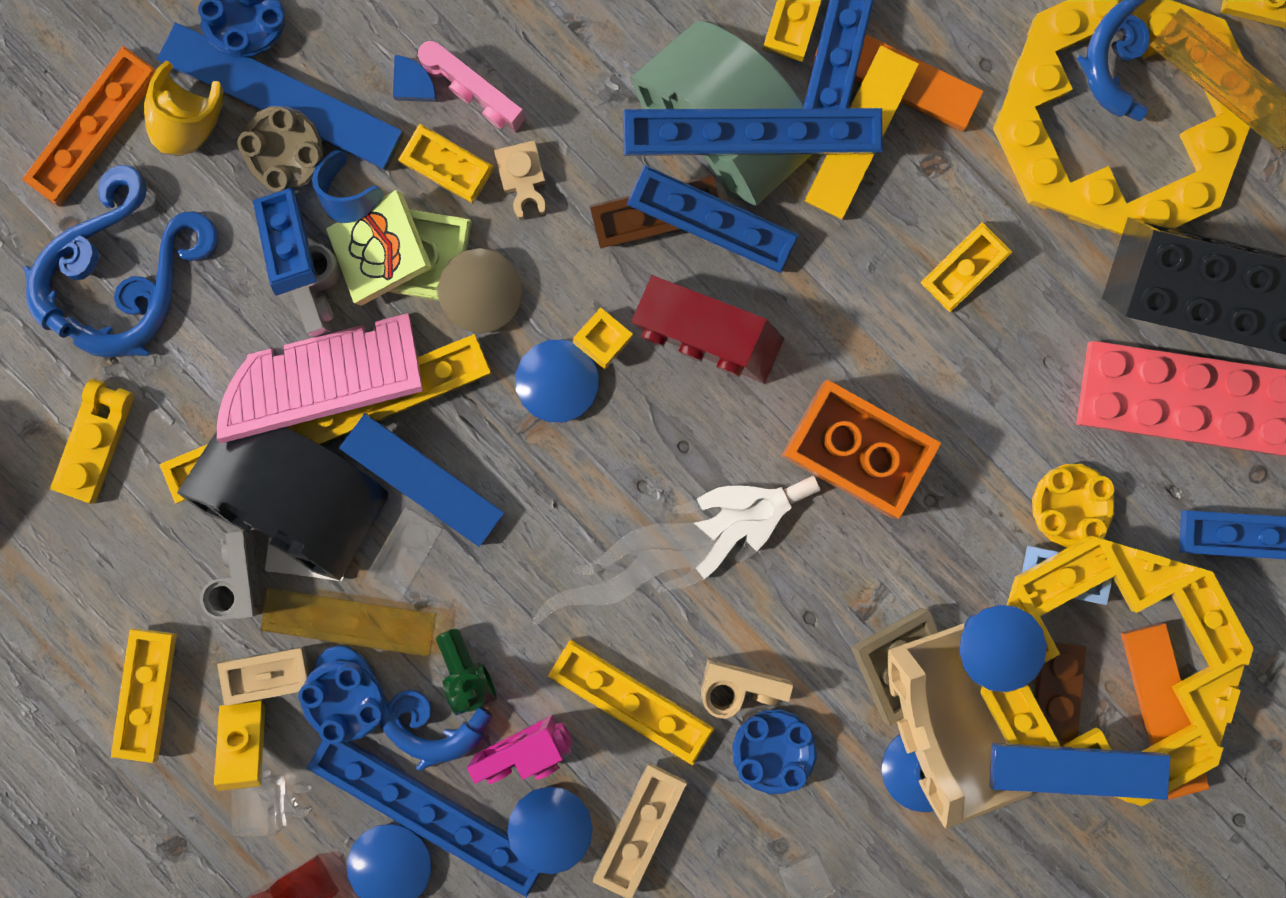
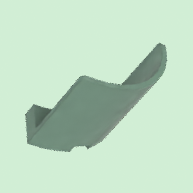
M705 21L693 23L630 77L643 109H803V104L793 89L765 58L737 36ZM812 154L703 155V157L718 176L728 197L757 206Z

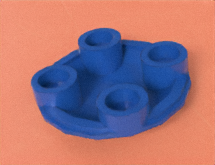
M202 0L198 6L201 29L208 43L219 52L234 57L255 56L268 50L279 40L285 26V10L280 0Z
M547 340L533 346L522 357L516 371V391L522 405L534 417L547 422H568L580 417L593 405L599 390V373L593 359L567 340Z
M997 605L983 609L978 614L967 618L964 623V631L961 634L959 653L964 669L974 682L991 691L1009 692L1023 688L1037 677L1045 663L1047 644L1042 628L1032 615L1018 607Z
M337 660L320 665L308 675L298 693V699L306 720L319 732L320 738L328 744H338L341 741H352L365 737L376 729L384 715L385 696L381 684L369 670L355 662Z
M780 709L763 710L748 717L737 730L732 745L733 763L740 779L753 789L767 794H786L790 791L801 789L812 774L817 759L816 741L809 726L795 714Z
M548 786L532 790L518 801L510 815L507 833L510 849L521 864L535 872L556 874L569 870L583 859L591 845L593 826L589 810L578 796L564 788Z
M396 824L377 825L362 833L352 845L347 859L348 880L355 894L360 898H418L429 883L431 874L430 853L418 834L407 827Z

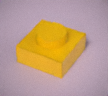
M600 307L573 337V344L606 369L632 340L633 333Z

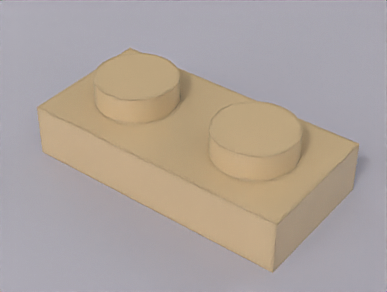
M305 646L217 663L224 706L297 693L310 674Z

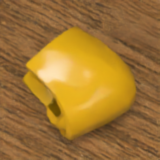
M166 60L156 69L147 89L144 102L145 127L151 143L162 154L183 156L197 150L213 131L223 105L224 90L220 82L217 81L212 82L209 97H202L183 89L169 76L173 65Z

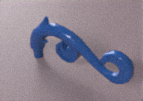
M1122 0L1111 8L1099 22L1092 34L1086 58L1079 55L1077 56V61L1085 72L1094 98L1103 108L1117 117L1125 115L1140 122L1146 116L1148 107L1133 100V95L1121 88L1118 76H1115L1114 79L1112 78L1108 66V50L1113 36L1120 31L1124 35V41L1117 40L1112 43L1113 52L1118 58L1129 61L1141 57L1146 52L1150 41L1149 29L1144 21L1131 14L1147 0Z
M118 165L110 168L99 181V199L102 205L107 208L115 207L113 197L119 187L123 185L129 187L128 196L122 206L68 228L55 237L42 250L32 268L29 266L24 267L26 303L30 314L42 328L48 331L53 330L62 338L69 336L74 327L63 317V311L56 306V291L52 290L50 292L54 271L59 264L61 272L73 280L87 278L96 268L99 259L97 247L87 238L123 220L141 206L147 192L146 180L141 172L129 165ZM74 251V255L71 259L63 258L64 256Z
M195 211L182 212L175 215L169 221L162 236L156 284L141 276H131L123 280L115 290L114 300L116 307L128 315L142 314L143 310L139 307L138 301L140 298H147L148 308L145 316L136 326L121 334H110L113 330L110 326L100 330H96L91 325L83 326L77 320L68 316L65 319L74 327L69 335L74 339L73 344L93 356L103 358L132 355L149 356L150 351L143 346L151 341L161 328L168 314L172 299L174 238L185 228L194 229L198 235L197 244L188 250L179 249L178 254L184 260L200 261L208 258L216 250L218 231L214 223L207 216Z
M336 645L327 648L318 656L314 664L315 670L325 663L347 660L366 668L374 675L366 659L349 645ZM407 689L398 693L389 704L385 698L384 715L379 725L386 736L399 749L412 757L421 759L416 767L418 771H421L436 764L460 759L470 753L484 737L482 731L493 715L487 709L479 707L469 722L463 721L460 728L445 729L444 734L448 736L447 738L440 740L420 738L405 728L401 721V716L405 712L410 713L412 721L409 726L411 728L420 727L426 724L432 715V703L427 695L422 692Z

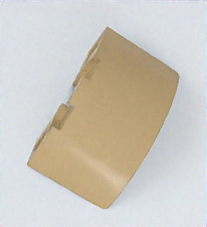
M964 623L888 650L890 692L894 697L899 695L904 719L897 721L906 752L912 753L915 751L926 777L919 780V783L945 829L1033 795V792L993 790L989 786L992 743H1008L980 693L982 686L974 682L963 667L959 649L961 634L964 631Z

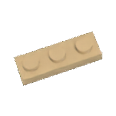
M651 763L647 764L595 872L593 883L624 898H633L687 785L686 780Z

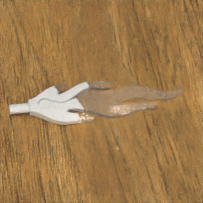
M814 476L785 489H782V487L764 489L742 485L723 486L709 491L688 503L675 505L672 508L675 514H693L711 507H721L722 510L715 517L708 520L692 523L652 524L629 532L592 563L575 566L572 569V573L575 575H594L613 565L623 557L629 555L637 556L629 567L607 581L560 591L542 605L532 619V624L537 626L552 612L565 606L616 604L631 595L649 579L672 569L690 567V570L685 575L662 583L657 588L659 594L692 586L705 580L714 572L736 542L746 536V541L735 555V560L741 563L750 558L764 545L780 518L792 508L791 504L821 491Z

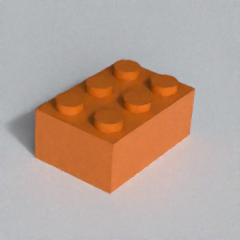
M827 379L820 384L781 457L889 518L900 519L939 449L941 442Z

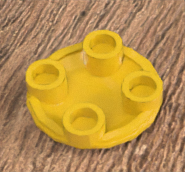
M1063 464L1050 470L1038 482L1032 497L1033 516L1039 530L1050 541L1064 547H1071L1089 536L1104 539L1114 516L1113 483L1109 478L1102 476L1097 470L1083 464Z

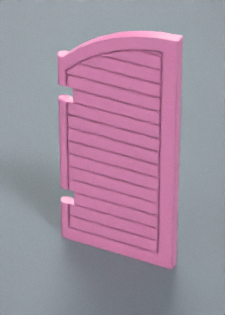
M406 313L375 321L376 331L365 333L364 326L360 325L284 345L285 355L274 356L272 348L248 354L247 359L235 373L223 396L217 420L218 442L221 444L422 392L423 387L410 314Z

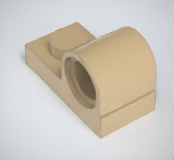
M708 659L701 687V697L705 709L712 716L726 719L734 716L740 710L746 691L753 692L752 699L755 701L777 706L778 699L786 702L790 701L793 684L790 680ZM719 685H727L734 691L732 700L723 706L716 705L710 700L712 690Z

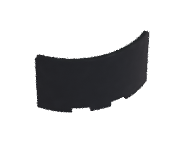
M287 427L221 444L217 440L216 431L177 492L205 515L222 520L248 533L253 527L272 538L269 543L270 545L284 552L311 572L339 581L389 496L387 490L361 470L325 447Z

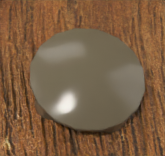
M270 106L257 112L247 123L244 132L240 134L237 141L238 149L243 154L250 173L265 185L267 189L273 192H279L292 187L295 190L308 184L313 178L316 166L323 158L322 139L314 123L302 112L288 106Z
M478 248L463 251L448 262L441 273L436 292L441 307L450 321L464 330L480 334L498 330L511 321L519 309L522 288L519 274L509 260L495 251Z

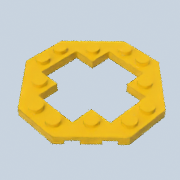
M1066 0L1037 13L1033 18L1022 54L1017 61L1007 88L1008 92L993 127L1028 204L1044 210L1046 208L1067 215L1071 220L1098 230L1105 229L1121 236L1128 217L1176 228L1221 207L1261 98V94L1226 20L1173 0H1147L1131 14L1144 21L1149 29L1150 41L1146 52L1142 55L1143 59L1182 42L1216 117L1179 134L1196 169L1195 173L1126 203L1109 166L1070 183L1036 108L1065 96L1073 90L1057 53L1090 39L1102 18L1111 8L1122 1Z
M1089 536L1015 576L1006 606L1018 607L1027 612L1040 625L1047 644L1045 662L1060 655L1040 616L1113 577L1130 610L1135 613L1142 611L1169 595L1172 596L1209 666L1171 686L1191 725L1141 751L1166 753L1170 756L1168 792L1219 765L1223 752V747L1220 745L1227 723L1232 722L1241 692L1238 689L1244 666L1249 665L1254 648L1212 571L1102 538ZM1028 685L1009 692L991 691L983 686L980 693L1008 744L1112 750L1104 734L1097 727L1060 746ZM1116 797L1138 806H1144L1155 800Z

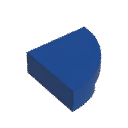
M395 55L393 98L396 101L437 102L435 87L426 70L410 58Z

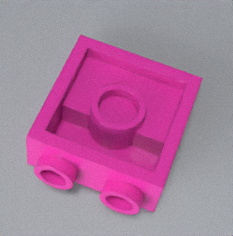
M550 715L477 752L468 765L467 770L474 784L484 779L487 780L488 784H493L510 775L513 766H516L522 780L534 775L536 780H540L560 768L558 763L563 760V756L571 753L570 746L573 745V741L563 722L556 724L553 716Z

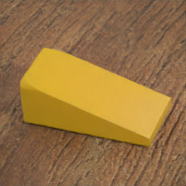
M981 222L920 283L951 312L1012 251Z

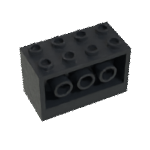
M1127 218L1102 296L1103 300L1125 317L1286 355V254L1136 218Z

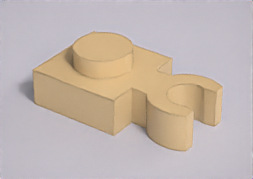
M535 140L494 150L505 194L517 191V196L513 203L517 218L524 220L522 207L528 201L537 203L540 215L546 214L544 198L534 188L546 184Z

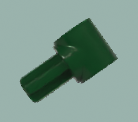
M454 628L439 634L436 637V641L449 671V675L444 677L445 679L442 683L446 698L454 714L460 715L465 712L475 711L482 705L497 700L496 691L484 664L480 665L479 662L473 664L460 630Z

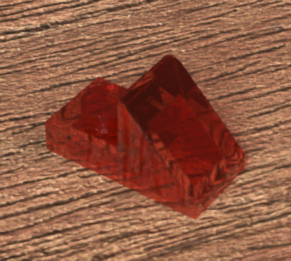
M317 854L245 898H332L339 890Z

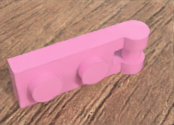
M427 41L420 46L418 57L429 76L434 78L444 76L451 82L449 89L461 100L469 104L473 99L485 108L482 114L493 125L501 130L506 125L516 133L526 120L522 108L439 43Z

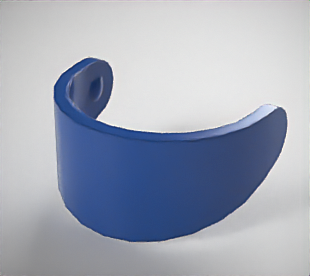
M335 150L323 158L316 166L312 178L313 187L329 218L339 223H351L360 220L370 213L382 200L383 191L378 186H371L360 194L351 197L339 198L327 195L332 179L345 165L347 156L342 150Z

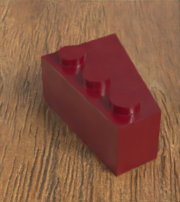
M653 275L649 279L631 321L643 331L641 338L661 347H664L666 342L680 347L678 352L688 358L702 362L703 358L717 363L716 368L736 377H740L742 374L765 384L785 339L766 318Z

